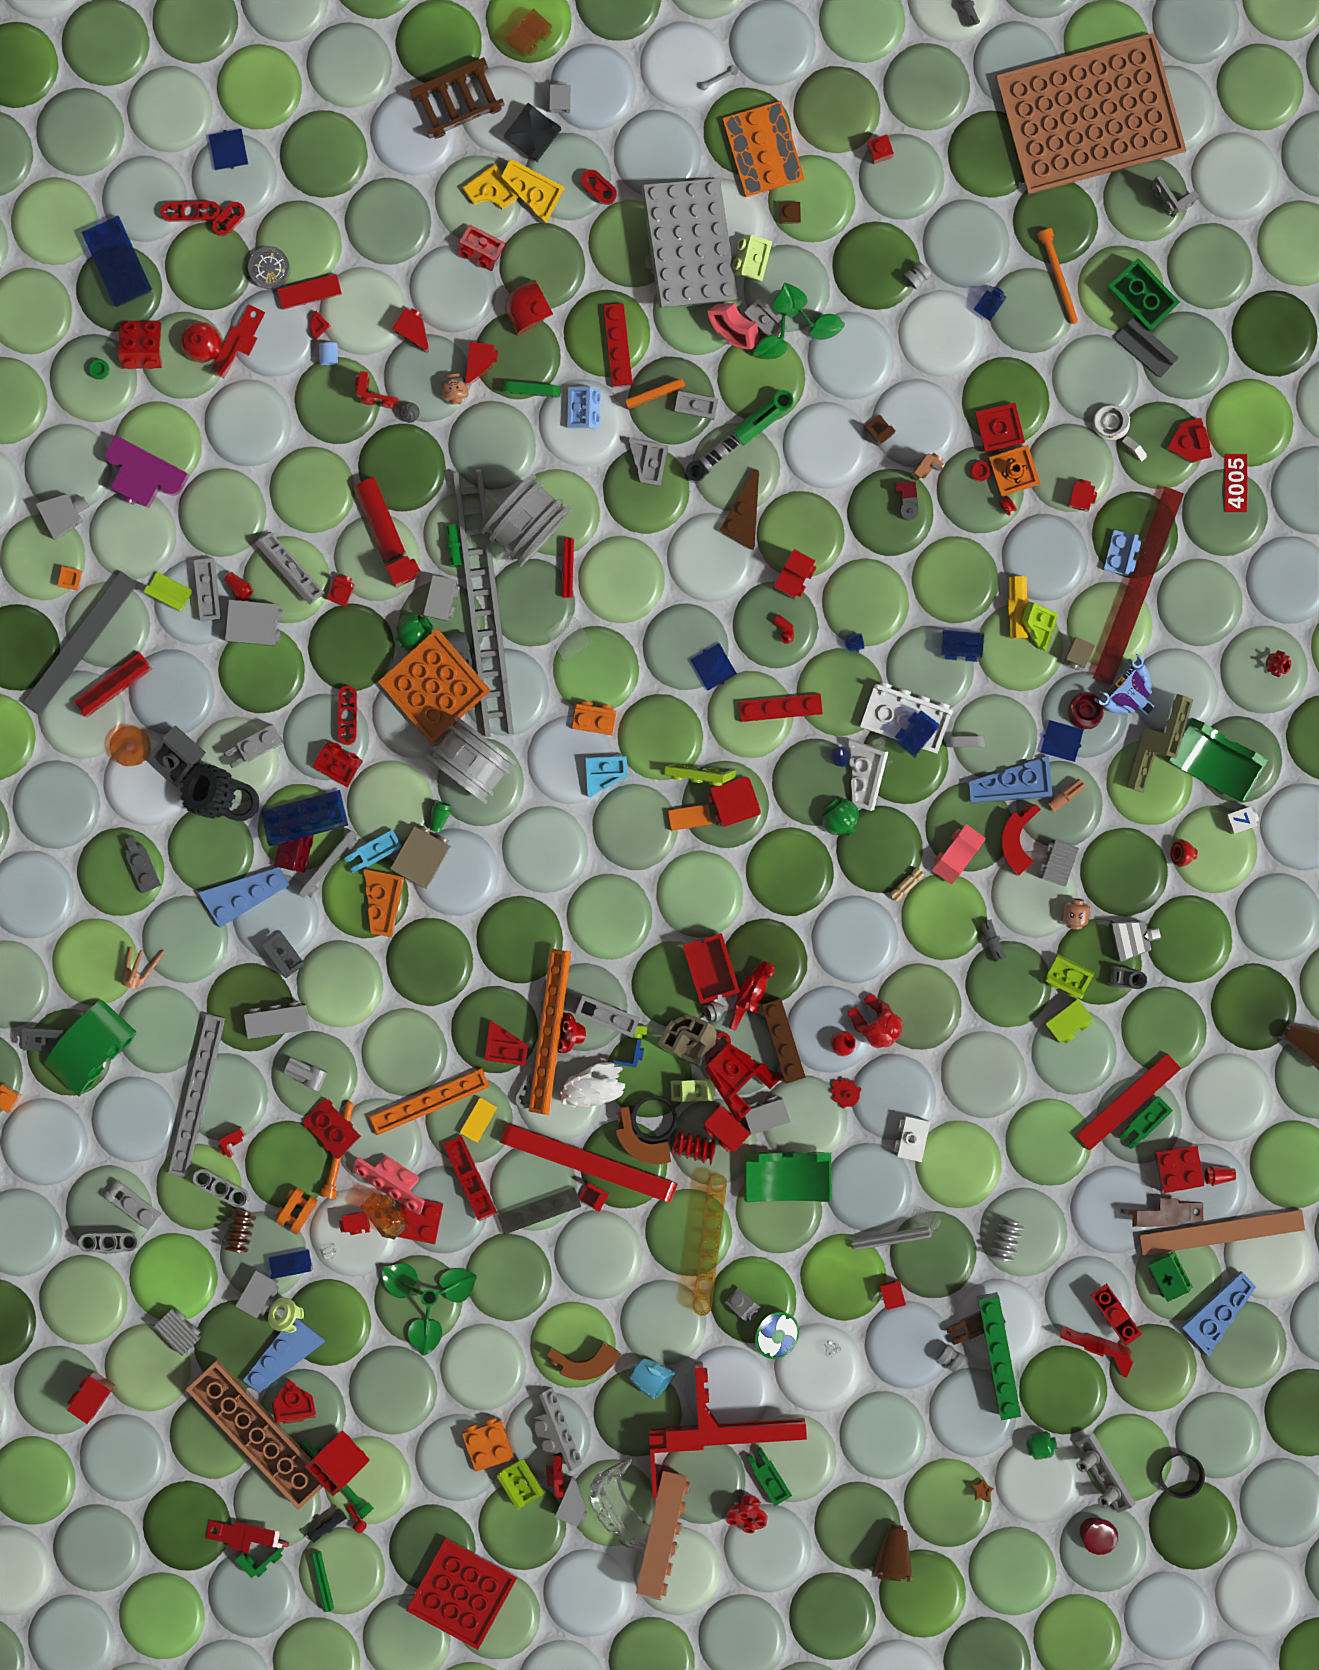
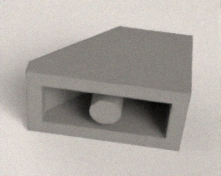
M571 1477L555 1517L578 1527L579 1522L584 1523L588 1512L585 1511L586 1504L577 1480Z

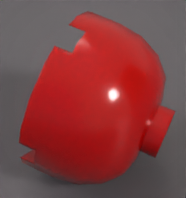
M198 321L191 323L184 329L181 334L180 343L182 351L189 359L198 363H206L218 356L222 347V338L219 331L213 325Z

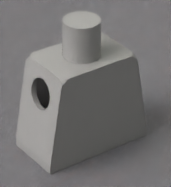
M68 494L36 504L53 539L56 541L82 523L83 520L79 512L89 508L84 497L73 502Z

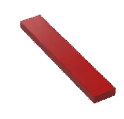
M1167 1053L1078 1132L1076 1136L1090 1151L1179 1072L1181 1067Z

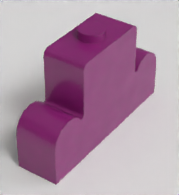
M116 435L106 452L108 462L115 467H121L111 488L124 496L123 500L132 505L137 502L149 508L160 487L166 494L176 496L180 494L190 476L185 471Z

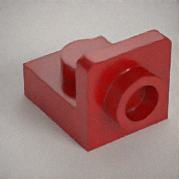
M343 574L340 577L335 576L327 600L346 607L355 587V584L351 582L352 578Z
M242 1127L219 1140L218 1148L223 1156L227 1155L230 1158L234 1155L228 1144L231 1143L232 1146H235L243 1141L242 1137L246 1133Z

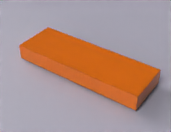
M681 378L626 399L628 410L684 389L686 386L684 380Z

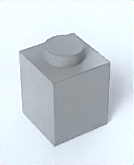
M558 81L554 85L550 84V113H570L571 85H567V82Z

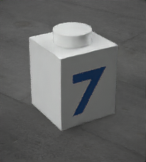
M1251 806L1225 815L1231 834L1258 826L1256 822L1259 821L1258 814L1255 809L1252 810Z

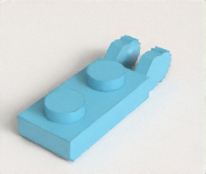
M391 830L361 846L356 852L346 856L344 860L345 862H350L355 857L361 856L363 862L350 869L351 873H354L402 848V845L394 830Z

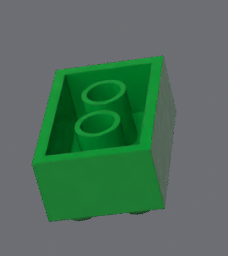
M1139 258L1106 288L1127 313L1149 332L1180 303Z

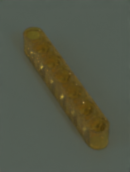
M719 1173L710 1176L707 1187L693 1299V1309L695 1313L701 1316L707 1315L712 1308L727 1187L726 1178ZM714 1178H721L723 1180L721 1188L716 1189L712 1186ZM713 1198L721 1201V1205L717 1209L709 1206V1202ZM714 1218L718 1221L717 1228L709 1229L706 1223L709 1219ZM707 1239H713L716 1242V1246L711 1250L704 1247V1242ZM706 1259L713 1262V1267L710 1270H705L701 1266L702 1262ZM702 1280L710 1282L711 1286L708 1290L700 1289L699 1283ZM700 1300L708 1303V1308L704 1311H700L696 1307Z

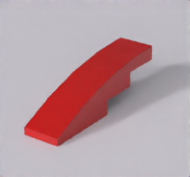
M461 1135L444 1143L443 1145L477 1220L480 1222L497 1214L493 1201L463 1136Z

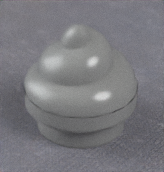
M714 1001L708 1002L703 1007L706 1019L714 1022L720 1020L725 1006Z

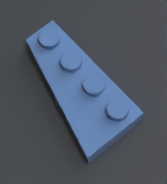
M1049 755L969 782L970 804L1052 797Z
M280 867L199 892V895L219 928L290 884Z
M1240 1271L1181 1325L1184 1331L1208 1357H1210L1213 1348L1217 1342H1220L1224 1336L1223 1333L1232 1324L1235 1315L1239 1309H1242L1256 1286Z
M295 1318L292 1325L297 1330L293 1333L281 1331L243 1381L260 1393L326 1340L300 1319Z

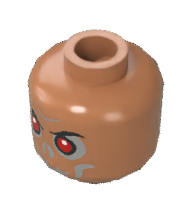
M1072 898V901L1066 902L1062 915V921L1067 924L1066 927L1082 929L1083 926H1086L1089 922V905L1080 898Z

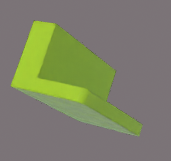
M156 572L150 585H147L144 593L183 612L193 592L190 588L159 572Z

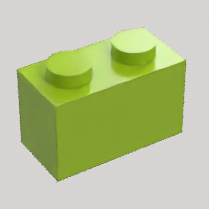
M1076 998L1044 1024L1059 1043L1064 1041L1066 1044L1075 1037L1074 1033L1079 1029L1083 1031L1088 1028L1093 1017L1080 1000Z

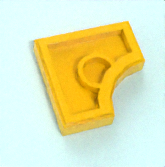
M496 164L462 187L474 205L480 202H492L503 210L519 199V196L501 179L502 173Z

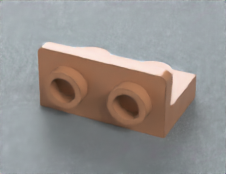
M935 453L926 454L910 476L917 481L920 478H926L932 468L940 471L945 466L942 463L943 459Z

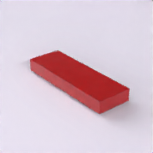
M337 274L277 289L283 310L342 295Z

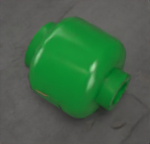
M1048 1431L1033 1433L1026 1440L1028 1454L1035 1460L1051 1458L1054 1450L1057 1449L1056 1438H1051Z

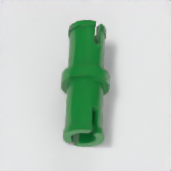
M457 525L444 526L447 543L445 544V549L448 551L449 567L462 566L459 549L461 548V543L458 541Z

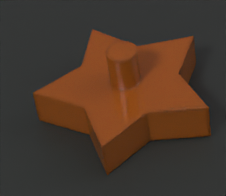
M984 1478L978 1485L970 1486L975 1492V1500L982 1499L987 1503L990 1502V1493L994 1488L987 1486Z

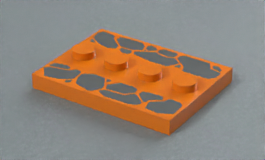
M782 101L722 119L746 198L805 180Z

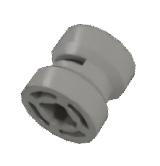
M918 261L912 271H907L903 276L915 290H918L922 286V282L929 280L932 274Z
M947 1344L938 1356L937 1361L941 1364H946L948 1369L954 1373L963 1362L965 1355L960 1352L957 1353L951 1345Z

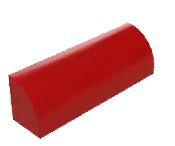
M375 477L355 485L353 490L383 562L386 563L405 555L406 551Z

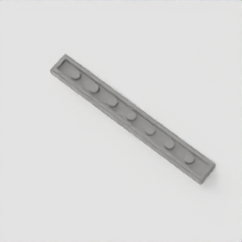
M205 1013L168 1174L185 1178L189 1176L226 1020L224 1017Z

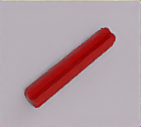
M573 538L563 539L562 598L573 597Z

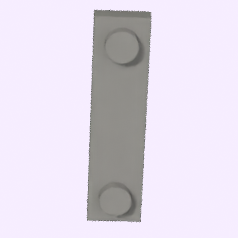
M271 531L255 543L309 605L325 593Z
M349 831L299 891L300 896L303 898L309 896L311 898L318 890L316 885L347 848L351 850L358 842L355 839L358 836L355 832Z

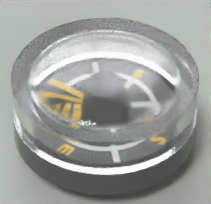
M265 246L257 249L251 255L248 262V271L258 286L264 289H276L288 280L290 263L280 249Z

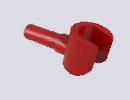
M351 1505L346 1508L356 1521L352 1528L360 1534L366 1529L367 1524L357 1516Z

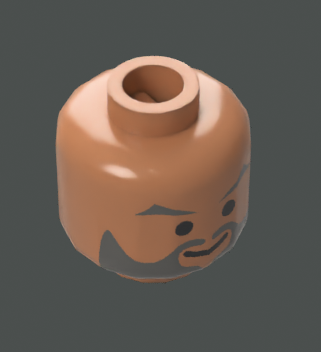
M461 374L444 376L445 379L440 383L442 398L445 401H450L451 405L463 403L462 399L468 397L469 394L468 386L465 383L466 378L461 377Z

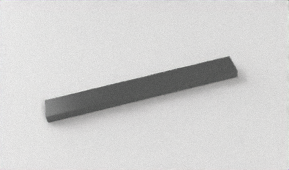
M122 571L118 574L25 699L24 704L39 715L43 713L138 583Z

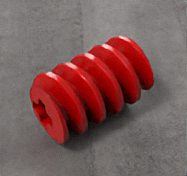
M681 1130L676 1135L671 1154L673 1155L678 1150V1156L681 1157L686 1152V1159H689L693 1154L694 1161L701 1157L702 1163L709 1159L711 1165L716 1143L712 1139L708 1144L707 1137H704L700 1142L699 1135L692 1139L691 1133L684 1137V1131Z

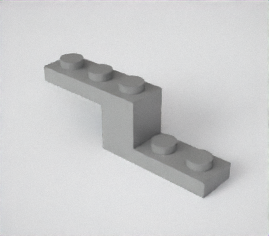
M547 980L544 981L537 998L544 1001ZM566 988L564 1010L633 1038L640 1020L639 1017Z

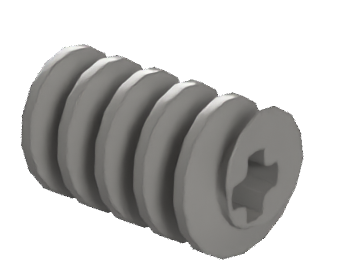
M1001 1217L1005 1224H998V1226L1003 1231L995 1233L1000 1237V1239H993V1242L998 1246L991 1247L990 1249L995 1255L988 1256L1004 1262H1014V1258L1010 1254H1016L1017 1251L1012 1246H1019V1242L1015 1238H1022V1235L1017 1231L1024 1230V1227L1017 1221Z

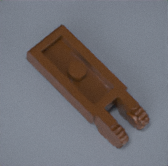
M980 1311L946 1328L947 1333H953L961 1328L965 1331L964 1334L956 1336L951 1340L953 1345L967 1339L971 1340L984 1333Z

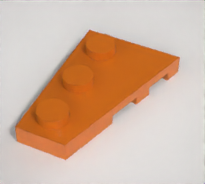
M364 869L366 895L369 905L370 931L372 934L392 937L404 877Z

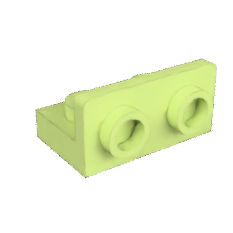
M742 235L737 245V257L733 262L734 275L763 281L772 241L754 235Z

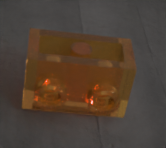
M373 1193L360 1207L382 1237L394 1240L408 1227L404 1221L405 1216L399 1210H396L393 1206L394 1201L388 1195Z

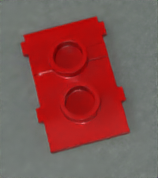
M325 1098L303 1120V1125L317 1136L325 1145L324 1148L327 1151L330 1150L339 1159L361 1135L353 1128V1124L337 1111L332 1105L331 1100Z

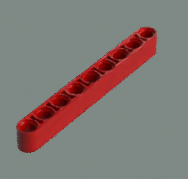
M505 1123L499 1140L504 1145L668 1203L672 1202L678 1185L674 1181L510 1123Z

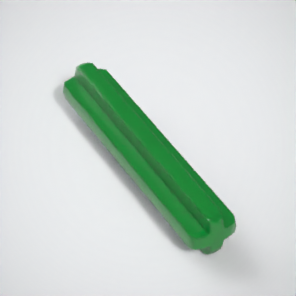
M321 1551L312 1552L310 1557L324 1612H330L334 1610V1604Z

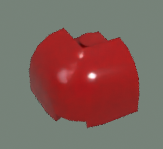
M535 279L515 289L506 300L505 309L517 336L536 327L535 324L553 315Z

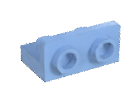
M591 386L568 387L567 428L598 429L600 423L599 403L601 402L599 388Z
M1113 530L1103 570L1125 576L1133 572L1136 565V560H1133L1134 553L1139 551L1141 540H1138L1139 535Z

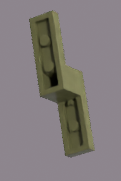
M1180 694L1176 695L1172 703V712L1170 719L1167 721L1165 733L1144 728V732L1140 737L1138 752L1134 757L1132 773L1128 778V788L1144 793L1155 754L1177 758L1193 699Z

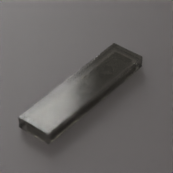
M573 1187L497 1216L505 1235L582 1206L576 1189Z

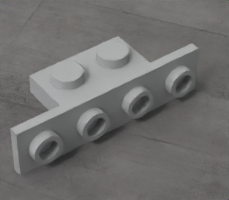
M549 1388L539 1394L546 1413L531 1418V1422L545 1457L562 1452L568 1470L571 1471L582 1464L581 1457L574 1444L565 1416L559 1406L558 1398L553 1388Z

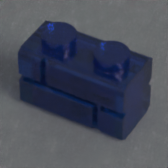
M943 630L940 656H945V660L957 661V657H965L967 662H977V659L983 657L984 633Z
M922 710L919 713L914 711L907 720L910 723L906 729L901 728L895 736L898 739L895 744L913 758L918 755L940 726L939 723Z

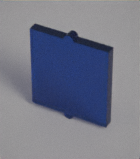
M242 129L223 130L221 133L209 135L215 171L248 165Z
M720 643L708 650L704 649L703 653L690 659L708 691L719 684L723 685L724 681L737 675Z
M1049 720L1046 733L1043 735L1044 740L1040 753L1075 762L1078 749L1081 748L1080 742L1084 729Z

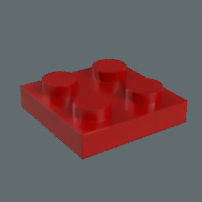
M1016 403L975 413L985 453L1025 443Z
M424 1200L425 1203L419 1215L401 1204L395 1237L435 1245L443 1204Z

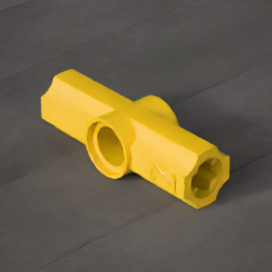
M1027 576L1009 577L1007 613L1010 618V639L1028 638V631L1022 622L1024 611L1029 601V598H1027Z

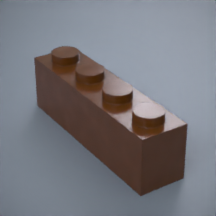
M781 998L761 1004L785 1083L806 1078Z

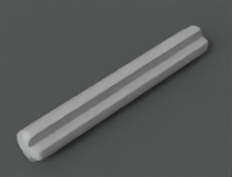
M927 1226L852 1240L853 1250H861L926 1239L932 1236L931 1228Z

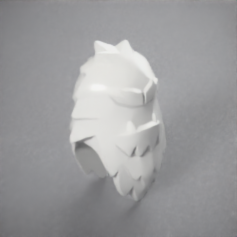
M612 1062L598 1063L577 1075L570 1076L560 1091L562 1104H569L573 1108L602 1105L619 1098L625 1088V1084L617 1082L618 1080L616 1079L619 1077L618 1073L623 1070L622 1066L614 1065Z

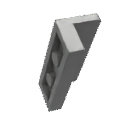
M1133 317L1115 337L1121 345L1159 378L1179 358Z

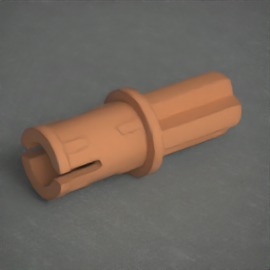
M1077 779L1064 790L1060 789L1061 792L1047 801L1048 805L1056 812L1085 789L1084 783Z

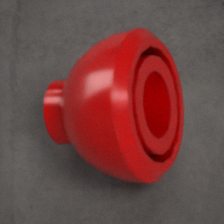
M1177 839L1171 847V860L1176 867H1184L1197 858L1198 851L1196 848H1193L1190 842L1184 839Z

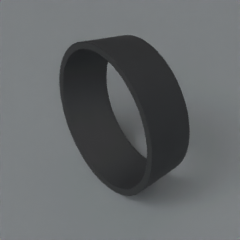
M651 1096L644 1098L633 1110L632 1125L636 1133L645 1140L661 1141L670 1136L676 1127V1111L673 1105L662 1097ZM660 1100L671 1109L673 1115L672 1125L663 1135L648 1136L639 1129L636 1123V1114L644 1102Z
M1172 1455L1165 1460L1161 1467V1485L1172 1497L1179 1499L1193 1497L1204 1485V1468L1200 1461L1192 1455ZM1176 1456L1189 1457L1196 1463L1199 1470L1197 1484L1191 1490L1183 1493L1170 1490L1165 1485L1162 1477L1164 1466L1170 1459Z

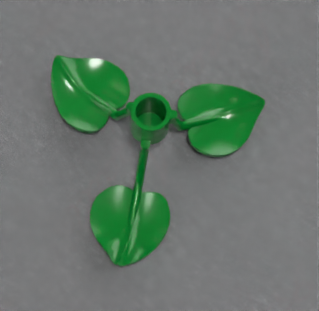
M784 282L781 291L773 302L774 309L780 312L782 316L781 335L778 337L771 334L764 337L755 347L753 357L775 359L786 352L788 345L783 340L785 336L786 315L794 317L800 312L808 325L812 327L809 331L810 336L818 340L829 339L837 335L844 328L845 323L835 314H824L819 316L814 323L811 322L802 310L808 301L806 294L799 288Z
M400 1263L384 1266L382 1269L384 1285L391 1295L397 1298H406L410 1290L421 1295V1302L427 1306L425 1321L422 1319L415 1320L409 1326L408 1337L411 1344L421 1355L429 1354L437 1347L442 1338L441 1324L436 1320L429 1321L431 1306L437 1302L438 1295L443 1293L451 1302L460 1303L465 1301L472 1293L477 1276L468 1270L451 1269L443 1273L439 1279L442 1290L435 1292L428 1289L423 1292L412 1287L418 1280L416 1270L412 1266Z

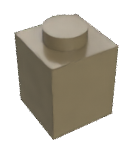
M1075 637L1065 658V661L1068 662L1067 666L1076 670L1085 668L1095 645Z

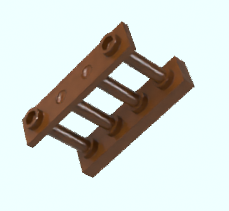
M484 57L409 90L413 101L418 100V102H421L433 128L427 131L430 138H441L446 135V131L489 112L495 114L505 106L502 98L496 101L484 73L488 69V65ZM472 75L477 77L489 103L477 109L466 84V78ZM454 83L459 86L470 113L461 117L458 116L447 92V86ZM434 92L440 94L451 121L442 125L439 124L428 99L430 97L429 94Z

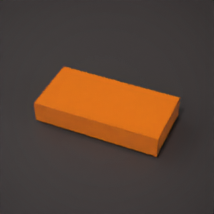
M709 804L668 811L671 831L712 824Z

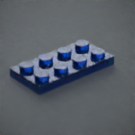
M119 216L81 232L116 308L153 291Z
M340 790L261 811L269 847L348 826Z

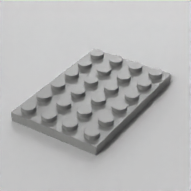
M720 178L641 186L659 308L738 300Z

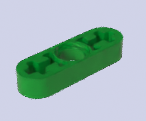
M502 381L501 392L559 398L561 386Z

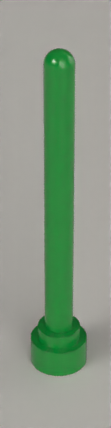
M307 1440L301 1441V1447L313 1458L318 1452ZM348 1485L341 1490L357 1507V1514L361 1519L374 1509L369 1502L362 1501Z

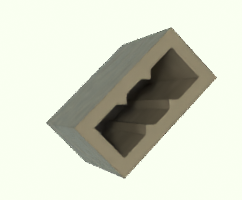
M420 825L419 828L414 826L391 870L428 889L451 846L448 845L449 840L440 835L435 838L430 835L431 830Z

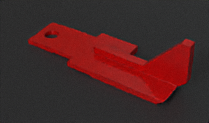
M249 304L238 327L232 326L212 367V370L219 373V377L225 378L238 351L248 356L250 355L258 339L254 335L266 312ZM253 311L257 312L256 318L251 317Z
M1061 1326L1060 1338L1084 1347V1350L1102 1357L1104 1354L1114 1357L1122 1376L1127 1378L1133 1365L1132 1351L1129 1347L1089 1333L1085 1335Z
M209 1520L206 1539L230 1544V1549L249 1553L251 1542L276 1548L289 1546V1542L279 1541V1531L237 1521L234 1522V1525ZM213 1527H215V1528L217 1529V1533H216V1534H213V1533H212V1528H213Z

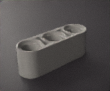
M200 1169L193 1175V1183L198 1188L234 1207H242L249 1201V1193L245 1188L209 1169ZM199 1173H205L208 1176L206 1184L199 1182ZM218 1182L226 1185L225 1193H219L216 1190ZM236 1192L243 1193L245 1199L242 1203L235 1201L234 1194Z
M131 1231L88 1232L79 1238L78 1245L84 1252H130L139 1246L140 1237L137 1233ZM127 1236L134 1238L135 1245L133 1247H128L125 1244ZM85 1237L93 1239L94 1244L91 1248L85 1246ZM106 1237L113 1238V1247L105 1245L104 1240Z

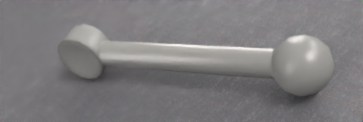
M733 66L730 71L707 83H701L700 89L706 90L708 86L731 74L736 75L738 67Z

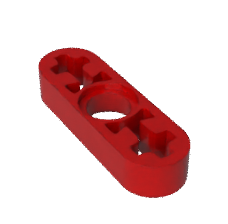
M214 201L168 202L161 207L160 212L163 219L167 222L214 221L220 215L221 209ZM182 206V218H179V213L172 214L170 218L165 214L169 207H172L173 211H179L178 207ZM189 206L196 208V214L193 217L185 215V210ZM199 206H202V210H209V206H213L217 211L213 213V216H210L207 212H202L203 217H200Z
M351 686L342 687L338 693V739L344 745H352L357 740V691ZM347 689L350 690V693H353V697L349 699V704L354 703V708L350 706L342 707V703L346 704V698L342 697V693H346ZM345 710H351L354 714L353 719L349 722L342 719V713ZM342 724H354V728L349 727V733L353 734V738H350L349 742L342 738V734L346 733V727L341 728Z

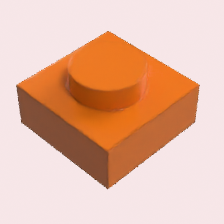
M62 566L57 586L79 591L83 571Z

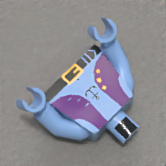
M1137 653L1135 654L1137 656L1135 662L1130 658L1128 659L1132 666L1122 674L1106 693L1099 691L1102 694L1100 700L1094 699L1095 702L1103 705L1112 713L1132 714L1139 708L1147 716L1155 707L1146 699L1152 693V683L1149 672L1144 665V660Z

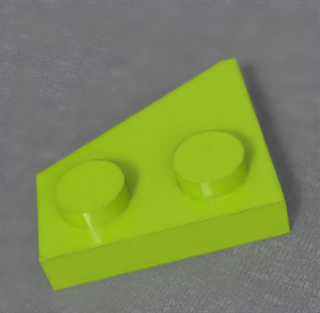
M1028 601L1022 622L1038 649L1046 651L1058 613Z

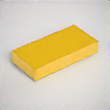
M480 1097L460 1134L478 1143L498 1107Z

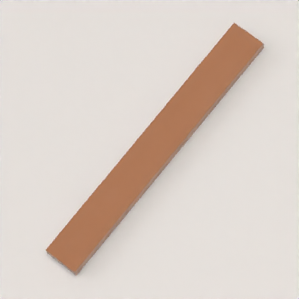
M1300 1209L1141 1234L1139 1238L1142 1255L1144 1256L1305 1230L1303 1213Z

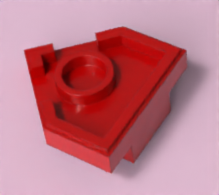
M1202 418L1181 423L1167 450L1191 463L1212 458L1211 445Z
M290 1379L271 1403L275 1423L303 1422L305 1419L316 1417L313 1396L300 1389Z
M560 1453L553 1455V1464L546 1465L547 1487L554 1486L556 1498L564 1496L562 1455Z

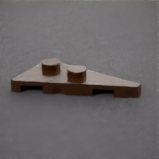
M754 469L719 530L751 550L755 548L759 471L757 469Z

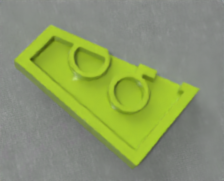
M671 764L665 767V775H670L671 779L674 780L690 778L691 782L702 783L704 780L710 781V785L721 786L722 783L736 778V770L729 769V771L723 773L719 772L718 768L710 767L703 768L700 771L698 766Z

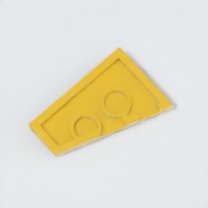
M513 159L509 160L501 176V179L546 224L565 187Z

